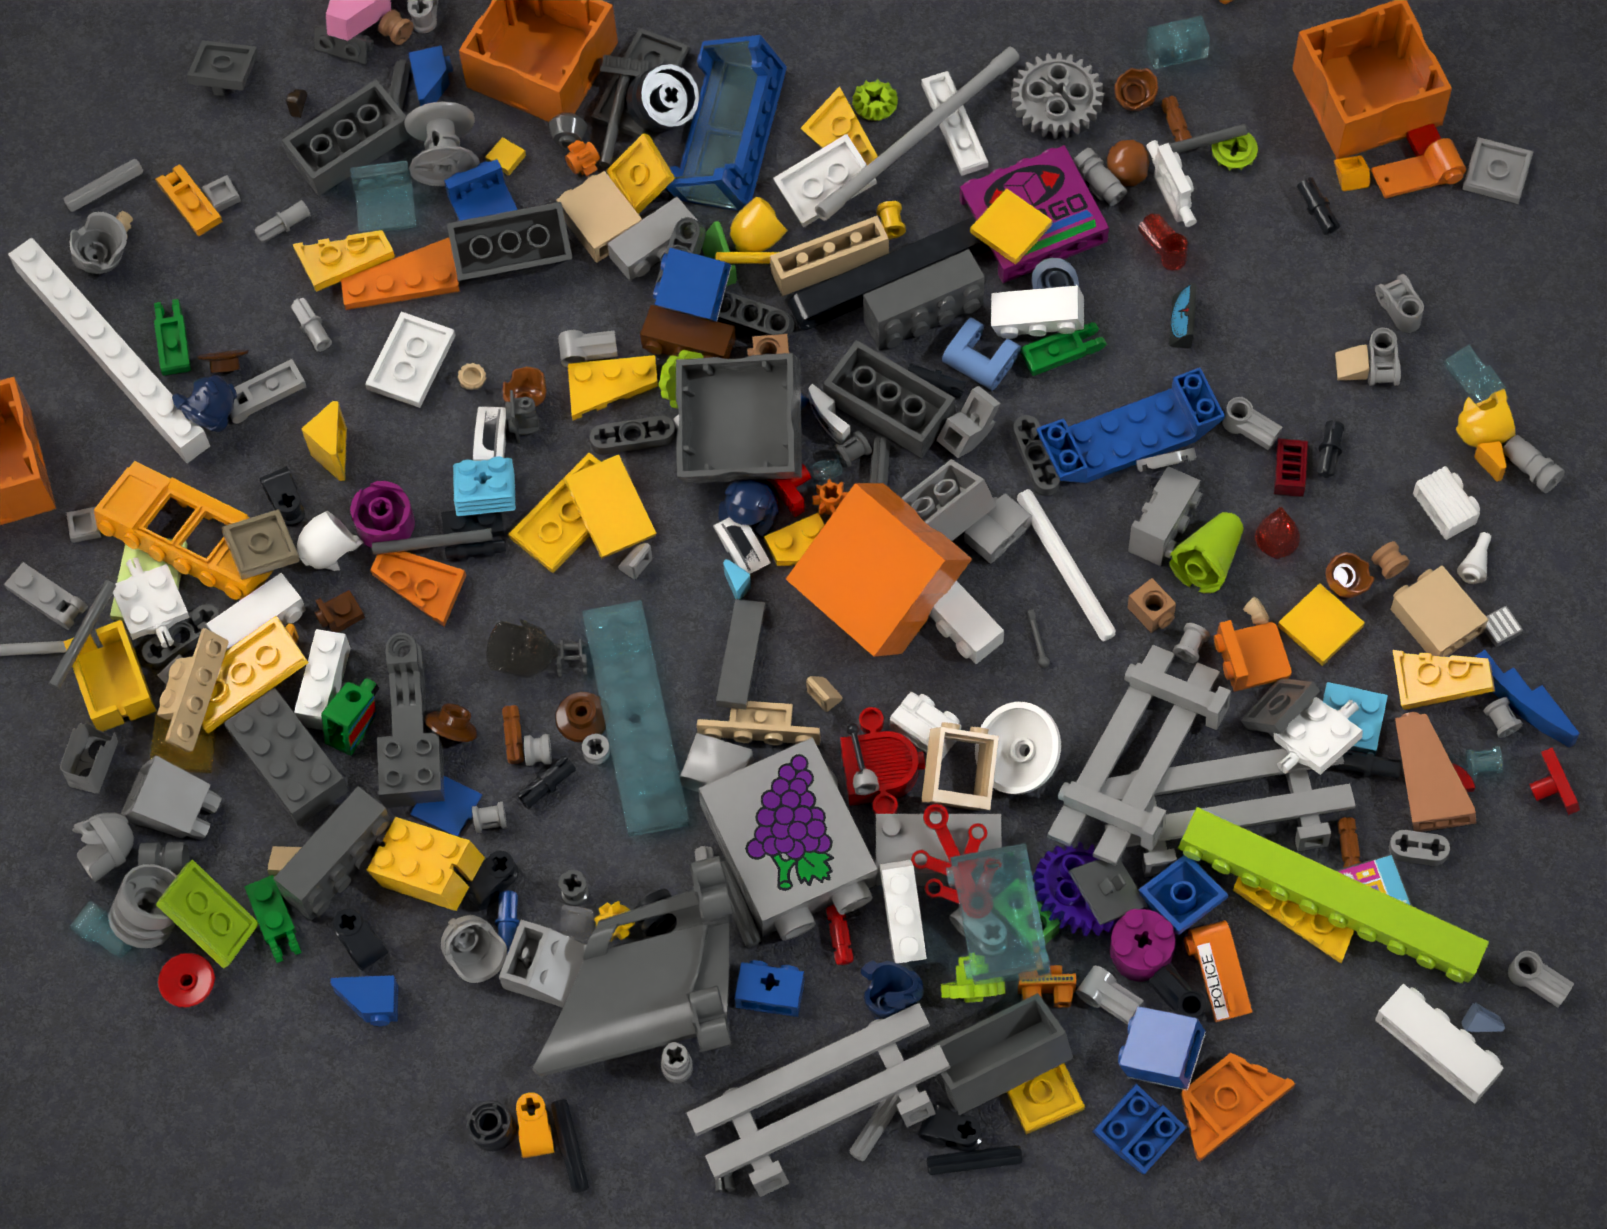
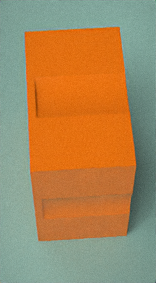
M492 0L489 8L477 20L459 49L466 87L548 122L560 113L575 114L600 73L603 56L611 55L618 43L613 5L603 0Z
M1394 0L1369 8L1356 16L1336 19L1299 32L1292 70L1336 159L1346 158L1406 138L1407 131L1434 123L1435 127L1443 125L1452 87L1436 56L1426 45L1422 29L1407 0Z
M15 377L0 380V525L56 509L31 409Z
M855 483L787 576L786 580L874 657L902 654L927 621L934 605L948 593L972 558L944 534L926 524L909 504L884 483Z

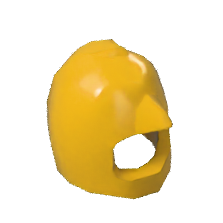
M756 196L738 212L732 221L730 236L736 245V250L739 252H763L775 245L788 230L776 218L775 211L771 205L764 199Z
M1505 389L1492 393L1488 399L1479 403H1475L1468 396L1464 402L1463 411L1459 414L1458 426L1456 427L1457 433L1464 443L1477 448L1478 444L1500 441L1502 444L1515 436L1514 420L1507 403L1508 397Z

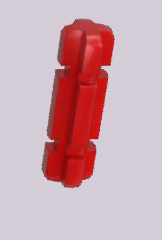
M835 905L827 907L826 913L828 921H831L829 930L832 947L836 949L834 952L835 963L837 965H848L853 962L854 957L852 949L848 947L851 946L848 923L843 919L846 918V914H839Z

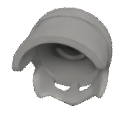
M105 212L89 214L84 227L78 231L73 229L70 232V250L73 264L79 269L93 274H102L113 270L119 264L126 246L127 234L123 224L116 217Z
M115 812L100 813L88 820L74 824L72 831L82 833L81 841L87 844L78 851L77 859L94 882L100 880L115 867L117 868L125 863V858L133 847V832L124 814Z
M467 915L457 919H450L448 921L449 925L441 938V950L447 962L463 980L470 983L483 982L495 976L503 967L507 957V947L504 940L481 917Z

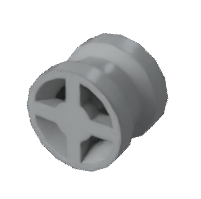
M543 734L540 738H533L531 735L524 736L526 766H532L535 762H542L545 765L552 763L549 734Z

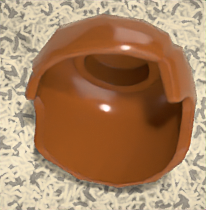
M1148 68L1128 69L1118 77L1115 83L1116 100L1123 108L1130 111L1146 109L1154 103L1158 94L1157 77Z
M1121 140L1111 147L1107 156V168L1120 181L1122 186H1135L1147 177L1150 158L1143 144L1135 140Z
M529 366L513 370L511 380L508 383L503 382L504 402H510V390H513L514 398L530 397L535 402V408L539 406L546 398L544 373L538 368Z
M1343 552L1334 556L1330 560L1325 572L1328 586L1335 594L1341 597L1353 598L1368 591L1374 582V577L1369 573V563L1353 553Z

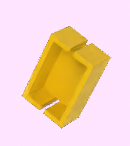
M122 620L95 629L103 647L98 648L90 634L72 666L90 718L96 729L102 732L124 724V717L128 716L130 721L156 711L130 636ZM73 638L63 641L66 650L71 644Z
M395 817L382 840L386 844L385 847L379 846L367 868V872L384 888L457 911L469 886L452 870L455 866L467 880L473 881L485 857L470 840Z

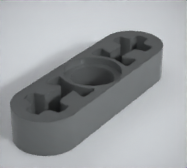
M1020 416L1014 422L1013 437L1034 489L1043 496L1053 495L1059 490L1060 479L1036 431L1037 428L1041 427L1040 423L1033 416ZM1023 426H1027L1028 429H1032V441L1029 443L1026 432L1022 431ZM1038 449L1044 452L1045 458L1041 461H1033L1029 458L1028 454L1030 451ZM1044 468L1047 478L1052 480L1051 485L1042 482L1041 470Z
M654 416L601 424L594 427L590 432L591 447L593 451L601 455L665 446L670 444L675 438L674 422L667 416ZM664 426L665 435H659L658 427ZM645 428H649L650 438H646ZM631 429L638 430L641 433L639 439L635 441L627 440L624 435ZM619 432L620 442L618 443L616 441L615 433ZM606 435V444H601L600 436Z
M209 604L201 605L188 614V619L175 623L168 630L173 641L176 633L185 630L190 632V638L185 643L174 641L173 645H171L172 651H170L168 646L167 648L161 646L158 636L149 640L142 649V655L146 664L152 669H163L179 654L184 655L196 647L201 630L203 628L208 629L207 623L203 622L202 617L207 615L213 620L220 615L217 608ZM192 623H194L195 627L199 630L197 634L191 626ZM156 649L162 654V657L159 659L152 654Z

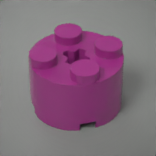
M376 481L363 491L361 489L355 494L351 502L350 511L356 532L364 544L372 548V543L408 539L411 536L415 526V517L409 498L399 485L388 481Z
M1132 909L1126 912L1113 928L1109 949L1111 959L1118 972L1130 980L1144 982L1151 979L1163 966L1170 964L1175 947L1173 925L1162 915L1151 910ZM1140 943L1147 944L1144 946V948L1138 947Z

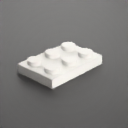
M845 134L773 179L804 228L819 219L815 212V207L831 193L836 192L867 165L849 136ZM874 178L853 197L877 184L876 179Z
M401 312L365 383L367 390L420 408L456 336L455 331L451 328Z

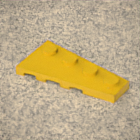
M1240 877L1237 878L1233 889L1234 892L1342 964L1354 930L1348 927H1336L1328 921L1329 918L1318 913L1316 915L1306 913L1299 908L1298 904L1290 900H1278L1271 896L1270 891L1260 886L1258 888L1250 887L1244 884Z

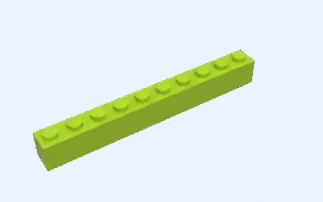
M1196 807L1178 847L1186 857L1192 860L1200 861L1201 859L1212 864V868L1220 873H1232L1240 877L1241 881L1250 887L1258 888L1260 886L1270 891L1271 896L1278 900H1290L1298 904L1299 908L1306 913L1312 915L1318 913L1329 918L1328 921L1336 927H1348L1355 930L1362 939L1370 942L1376 940L1387 945L1389 951L1397 955L1406 954L1416 959L1419 965L1425 968L1439 969L1455 982L1463 983L1465 981L1469 983L1489 943L1485 939Z

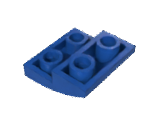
M1135 1084L1092 1132L1124 1161L1144 1175L1187 1127L1164 1105L1159 1106L1139 1085Z

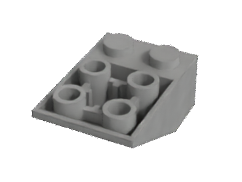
M521 919L499 975L503 989L564 1007L583 963V956L587 945L553 929Z

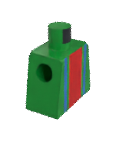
M364 679L360 686L351 682L345 683L323 710L321 716L325 744L352 756L376 716L374 696L379 691V686L374 681Z

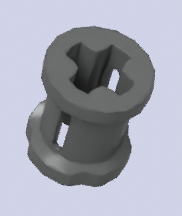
M860 431L853 433V437L843 444L833 446V452L844 468H849L851 462L862 455L872 453L867 439Z
M568 870L560 876L558 885L563 901L570 906L582 905L589 896L587 881L583 874L578 870ZM574 884L579 885V887L574 888V891H569V889L574 887Z

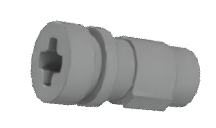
M1091 148L1083 150L1075 157L1073 162L1084 182L1087 181L1090 184L1088 188L1099 200H1105L1110 206H1114L1123 199L1127 190L1113 173L1103 166L1104 161L1100 157L1098 158V155Z
M1519 435L1512 437L1503 448V453L1522 472L1530 476L1529 480L1533 484L1537 483L1536 486L1544 493L1551 491L1565 474V471L1559 465L1554 464L1552 459L1542 456L1541 452Z
M676 1042L668 1043L662 1053L661 1070L669 1082L682 1083L687 1081L693 1071L690 1054L682 1044Z

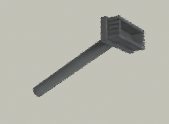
M610 55L603 56L600 71L620 74L599 162L603 167H610L630 78L631 76L637 77L643 72L650 70L652 63L649 61L645 62Z

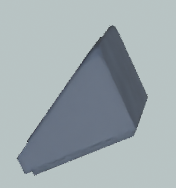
M1477 1003L1471 1005L1461 1022L1464 1030L1467 1032H1503L1505 1029L1499 1015Z

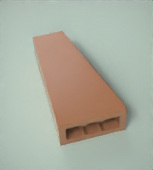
M1409 712L1403 714L1400 718H1395L1413 831L1423 832L1476 824L1475 807L1427 714L1419 715L1417 712Z

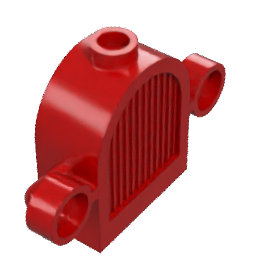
M869 707L864 709L859 715V726L866 734L858 735L865 769L872 770L876 774L879 789L868 795H858L855 793L853 777L859 771L852 737H841L840 748L849 806L873 802V813L875 816L876 814H897L898 803L896 799L906 795L914 787L918 778V771L925 770L923 751L917 752L914 744L900 733L892 731L880 732L884 725L883 714L879 709Z

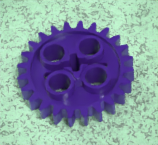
M1079 842L1075 849L1072 845L1070 847L1065 845L1063 849L1056 845L1053 852L1047 851L1044 858L1040 859L1032 877L1035 880L1032 890L1038 891L1034 898L1035 901H1044L1040 909L1041 912L1050 910L1052 912L1049 917L1050 921L1057 918L1061 920L1059 928L1062 929L1068 924L1071 925V933L1073 934L1078 928H1081L1084 936H1087L1091 929L1099 936L1103 929L1108 933L1111 932L1119 919L1100 925L1069 874V871L1073 868L1098 860V858L1093 857L1094 845L1091 844L1089 849L1085 850L1082 842Z

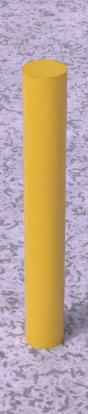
M717 252L715 259L729 264H770V256L779 252Z

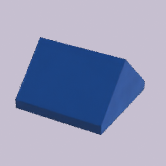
M1185 855L1138 890L1139 894L1146 901L1149 910L1162 915L1173 925L1174 933L1179 935L1228 898V894L1194 860Z

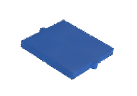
M444 776L445 801L416 803L410 815L441 831L459 837L467 821L473 819L472 806H477L482 794Z

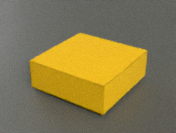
M502 137L485 158L486 162L498 159L502 172L509 176L525 158L526 153L525 150Z

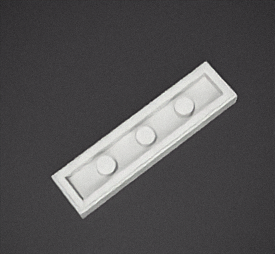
M948 71L921 80V85L933 111L957 92ZM962 105L939 124L961 176L988 167V160Z

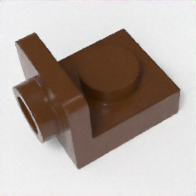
M350 590L326 603H323L321 598L315 600L318 611L314 612L322 628L328 626L331 632L338 633L365 618Z

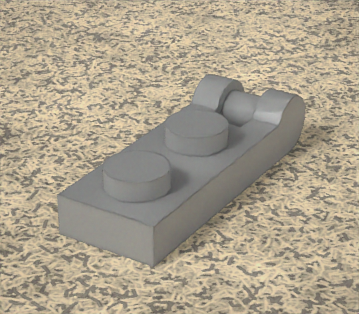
M293 359L234 387L237 392V398L234 399V409L229 415L233 423L243 422L247 419L248 415L307 387ZM246 397L247 401L239 404V400Z
M24 562L4 584L8 591L66 630H69L74 625L73 620L78 614H83L88 608L87 604L80 598L71 595ZM65 605L69 606L64 613L60 612Z

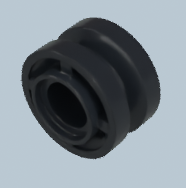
M667 889L658 890L642 899L634 909L672 897ZM665 914L637 921V923L643 922L641 926L646 936H653L668 929L677 919L673 914Z
M487 1100L477 1104L470 1111L467 1118V1130L469 1135L482 1149L486 1151L502 1150L515 1137L516 1121L502 1103ZM491 1121H498L497 1126L493 1130L485 1131L486 1126Z

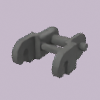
M579 638V643L564 644V641L560 640V645H557V650H561V656H557L558 677H562V665L565 664V660L579 659L583 663V675H588L587 656L583 654V648H586V643L582 644V638ZM579 649V655L565 656V650Z

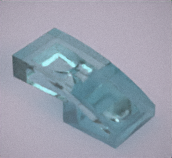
M1470 345L1462 348L1443 362L1457 382L1478 403L1488 399L1496 391L1507 389L1490 365L1484 366Z

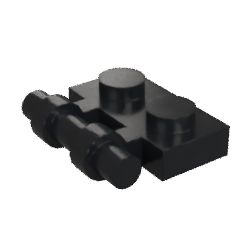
M455 510L441 512L443 534L491 528L493 537L504 536L502 512L457 516ZM505 539L483 541L474 544H458L457 546L445 548L446 559L458 558L461 561L468 560V556L485 554L486 557L495 556L496 552L506 551Z

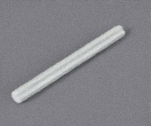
M1027 489L1017 495L1019 505L1032 515L1031 525L1102 641L1113 638L1116 632L1114 626L1033 492Z

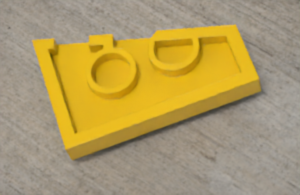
M840 86L801 127L802 131L821 148L847 134L866 165H869L878 157Z
M383 230L348 235L346 239L330 242L328 238L318 240V244L305 246L303 242L293 244L294 250L316 292L340 282L343 278L395 258L394 251Z
M655 355L568 364L573 421L581 418L582 414L594 409L597 411L606 408L607 404L621 398L626 400L658 387Z
M1393 650L1400 701L1404 710L1495 691L1491 664L1487 658L1453 655L1450 657L1432 656L1431 653H1420L1417 655Z

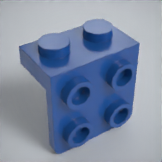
M498 159L482 162L473 169L455 173L450 178L444 180L448 198L459 221L518 210L504 182L502 167Z

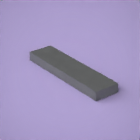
M735 599L716 697V706L747 710L764 619L765 602Z

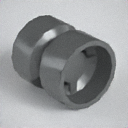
M160 842L140 844L138 866L156 864L168 868L178 875L186 863L189 862V849L186 842H167L165 847H162Z

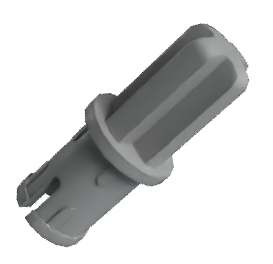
M300 200L281 213L277 211L275 217L256 227L254 231L258 239L265 243L283 231L289 232L290 227L310 217L311 214L305 203Z
M305 298L294 300L291 308L301 324V331L308 335L316 351H324L329 348L332 340L321 325V317L315 315Z

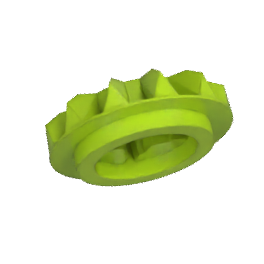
M879 79L875 82H868L866 80L862 86H857L853 95L855 111L867 120L878 121L893 114L898 104L896 90L890 86L889 82L882 83ZM877 94H880V102L875 100L873 103H870V95L875 97Z
M1250 133L1212 144V157H1215L1219 166L1224 165L1229 171L1232 168L1242 170L1245 166L1252 165L1253 160L1257 156V142ZM1237 142L1239 152L1233 157L1230 149Z

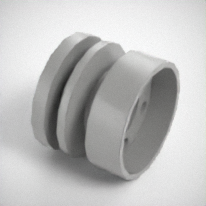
M143 864L132 868L124 876L108 915L110 927L119 939L137 948H153L163 944L170 937L175 923L155 904L177 875L168 868L156 864Z

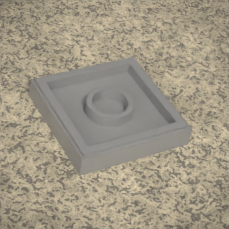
M1477 137L1462 190L1519 204L1534 151Z

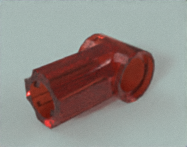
M1151 213L1146 216L1138 225V231L1161 256V263L1166 269H1181L1187 261V239L1182 234L1175 233L1159 213Z

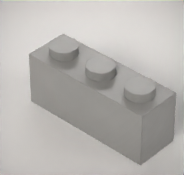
M675 197L607 243L609 257L629 281L637 276L641 277L652 266L662 261L676 223L685 217L697 219L680 199ZM694 224L688 225L684 230L686 239H691L696 233Z

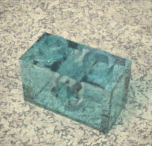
M1201 15L1148 27L1145 47L1152 68L1157 69L1208 57L1210 37Z

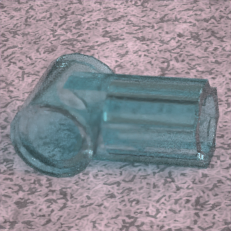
M88 901L69 926L71 930L90 943L96 942L119 958L127 955L133 946L126 944L115 935L110 927L109 914L98 905Z

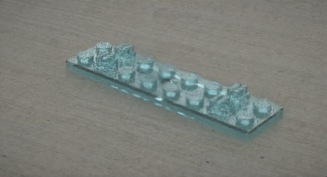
M642 601L582 611V617L628 837L689 826L687 809ZM632 714H638L641 719L634 723L629 720V717Z

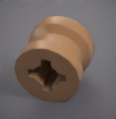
M394 9L388 11L379 23L378 31L384 36H390L391 41L396 45H401L410 37L414 25L409 19H402L401 14Z
M1395 541L1382 546L1371 557L1373 563L1382 568V575L1386 579L1398 575L1410 563L1406 555H1401L1399 546Z

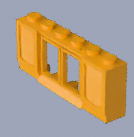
M136 461L123 472L94 509L97 528L108 537L114 536L122 540L128 547L132 549L138 548L148 553L154 560L158 562L164 561L174 566L178 572L185 575L190 574L198 578L204 585L208 587L214 586L224 591L227 596L234 600H242L261 587L274 571L272 570L242 580L224 536L207 559L182 547L183 543L203 518L208 520L214 518L229 525L249 519L250 517L175 478L162 475ZM170 497L175 499L181 507L186 508L190 506L195 509L171 541L146 529Z

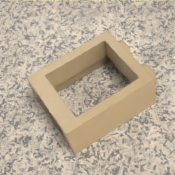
M942 722L941 727L931 728L921 802L975 811L990 810L999 736L989 735V729L970 727V731L959 730V724ZM944 739L979 744L974 795L938 789Z

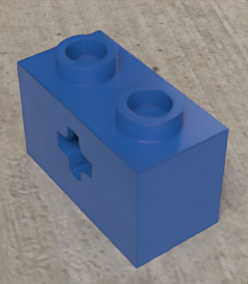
M751 960L749 963L741 962L735 993L736 1008L799 1017L805 982L804 972L791 965H781L780 968L770 967L767 963L758 960ZM769 983H775L771 991L766 990Z

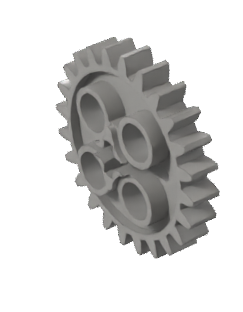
M1047 53L1046 61H1042L1037 56L1035 57V65L1027 62L1025 71L1019 69L1018 78L1013 80V88L1011 90V98H1013L1012 108H1016L1017 118L1023 117V126L1032 123L1031 132H1035L1040 128L1042 129L1043 137H1045L1048 131H1051L1055 139L1058 136V132H1063L1064 136L1068 138L1069 130H1073L1078 135L1080 125L1088 129L1090 120H1097V112H1101L1104 93H1102L1103 83L1098 82V73L1092 74L1091 65L1083 68L1082 58L1074 63L1073 55L1071 54L1066 60H1063L1061 53H1058L1056 59H1052L1051 55ZM1034 93H1039V94H1042V95L1036 96V95H1033V94H1034ZM1074 95H1079V96H1082V97L1076 98V97H1073V96H1074ZM1058 111V112H1061V113H1060V114H1054V113H1052V112Z

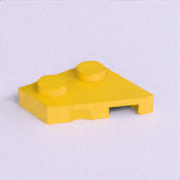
M816 513L764 536V541L777 566L797 564L824 527V523L819 513Z

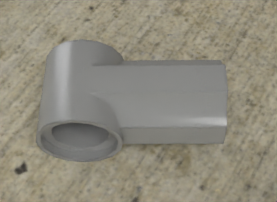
M568 330L558 336L560 359L564 367L568 368L569 363L618 357L615 330L584 334L579 330Z
M1235 397L1228 402L1224 413L1225 419L1222 420V424L1228 432L1233 434L1241 433L1267 450L1275 443L1283 428L1254 410L1251 402L1243 397ZM1232 413H1239L1243 418H1237Z
M1532 951L1519 953L1508 968V977L1512 983L1519 987L1529 988L1557 1008L1562 1004L1574 985L1573 982L1545 965L1540 956ZM1519 963L1527 964L1531 968L1532 974L1523 973L1519 968Z
M1097 965L1092 967L1076 990L1078 997L1085 1003L1095 1008L1102 1007L1127 1025L1130 1018L1135 1016L1137 1007H1142L1144 1000L1119 985L1111 973Z

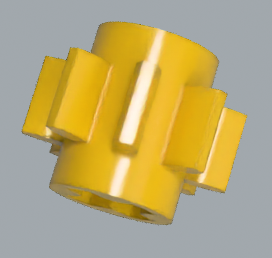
M620 901L612 905L607 902L598 909L600 914L594 918V921H596L597 926L600 920L630 911V909L625 905H621ZM635 922L618 926L611 941L617 937L620 940L630 934L628 929L635 925Z

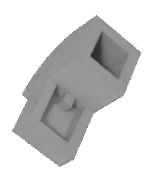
M980 386L973 388L962 410L946 420L936 441L957 458L969 453L993 428L996 423L993 418L1001 403Z

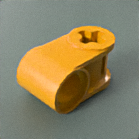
M536 1093L523 1094L516 1103L522 1158L555 1153L551 1127L548 1124L543 1098ZM529 1105H534L536 1109L533 1116H529L527 1112Z

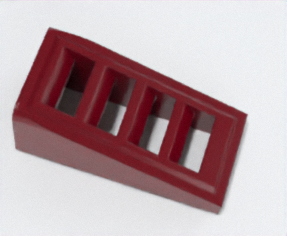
M1278 438L1273 494L1304 496L1308 441ZM1284 448L1301 449V452H1288L1283 450ZM1283 457L1298 458L1300 462L1283 460ZM1283 467L1299 468V471L1283 470L1282 468H1283ZM1282 476L1299 477V479H1282Z

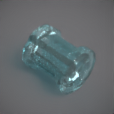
M1493 746L1491 750L1475 752L1472 749H1467L1466 765L1469 775L1472 777L1476 776L1477 773L1495 771L1496 774L1502 773L1503 758L1500 747Z

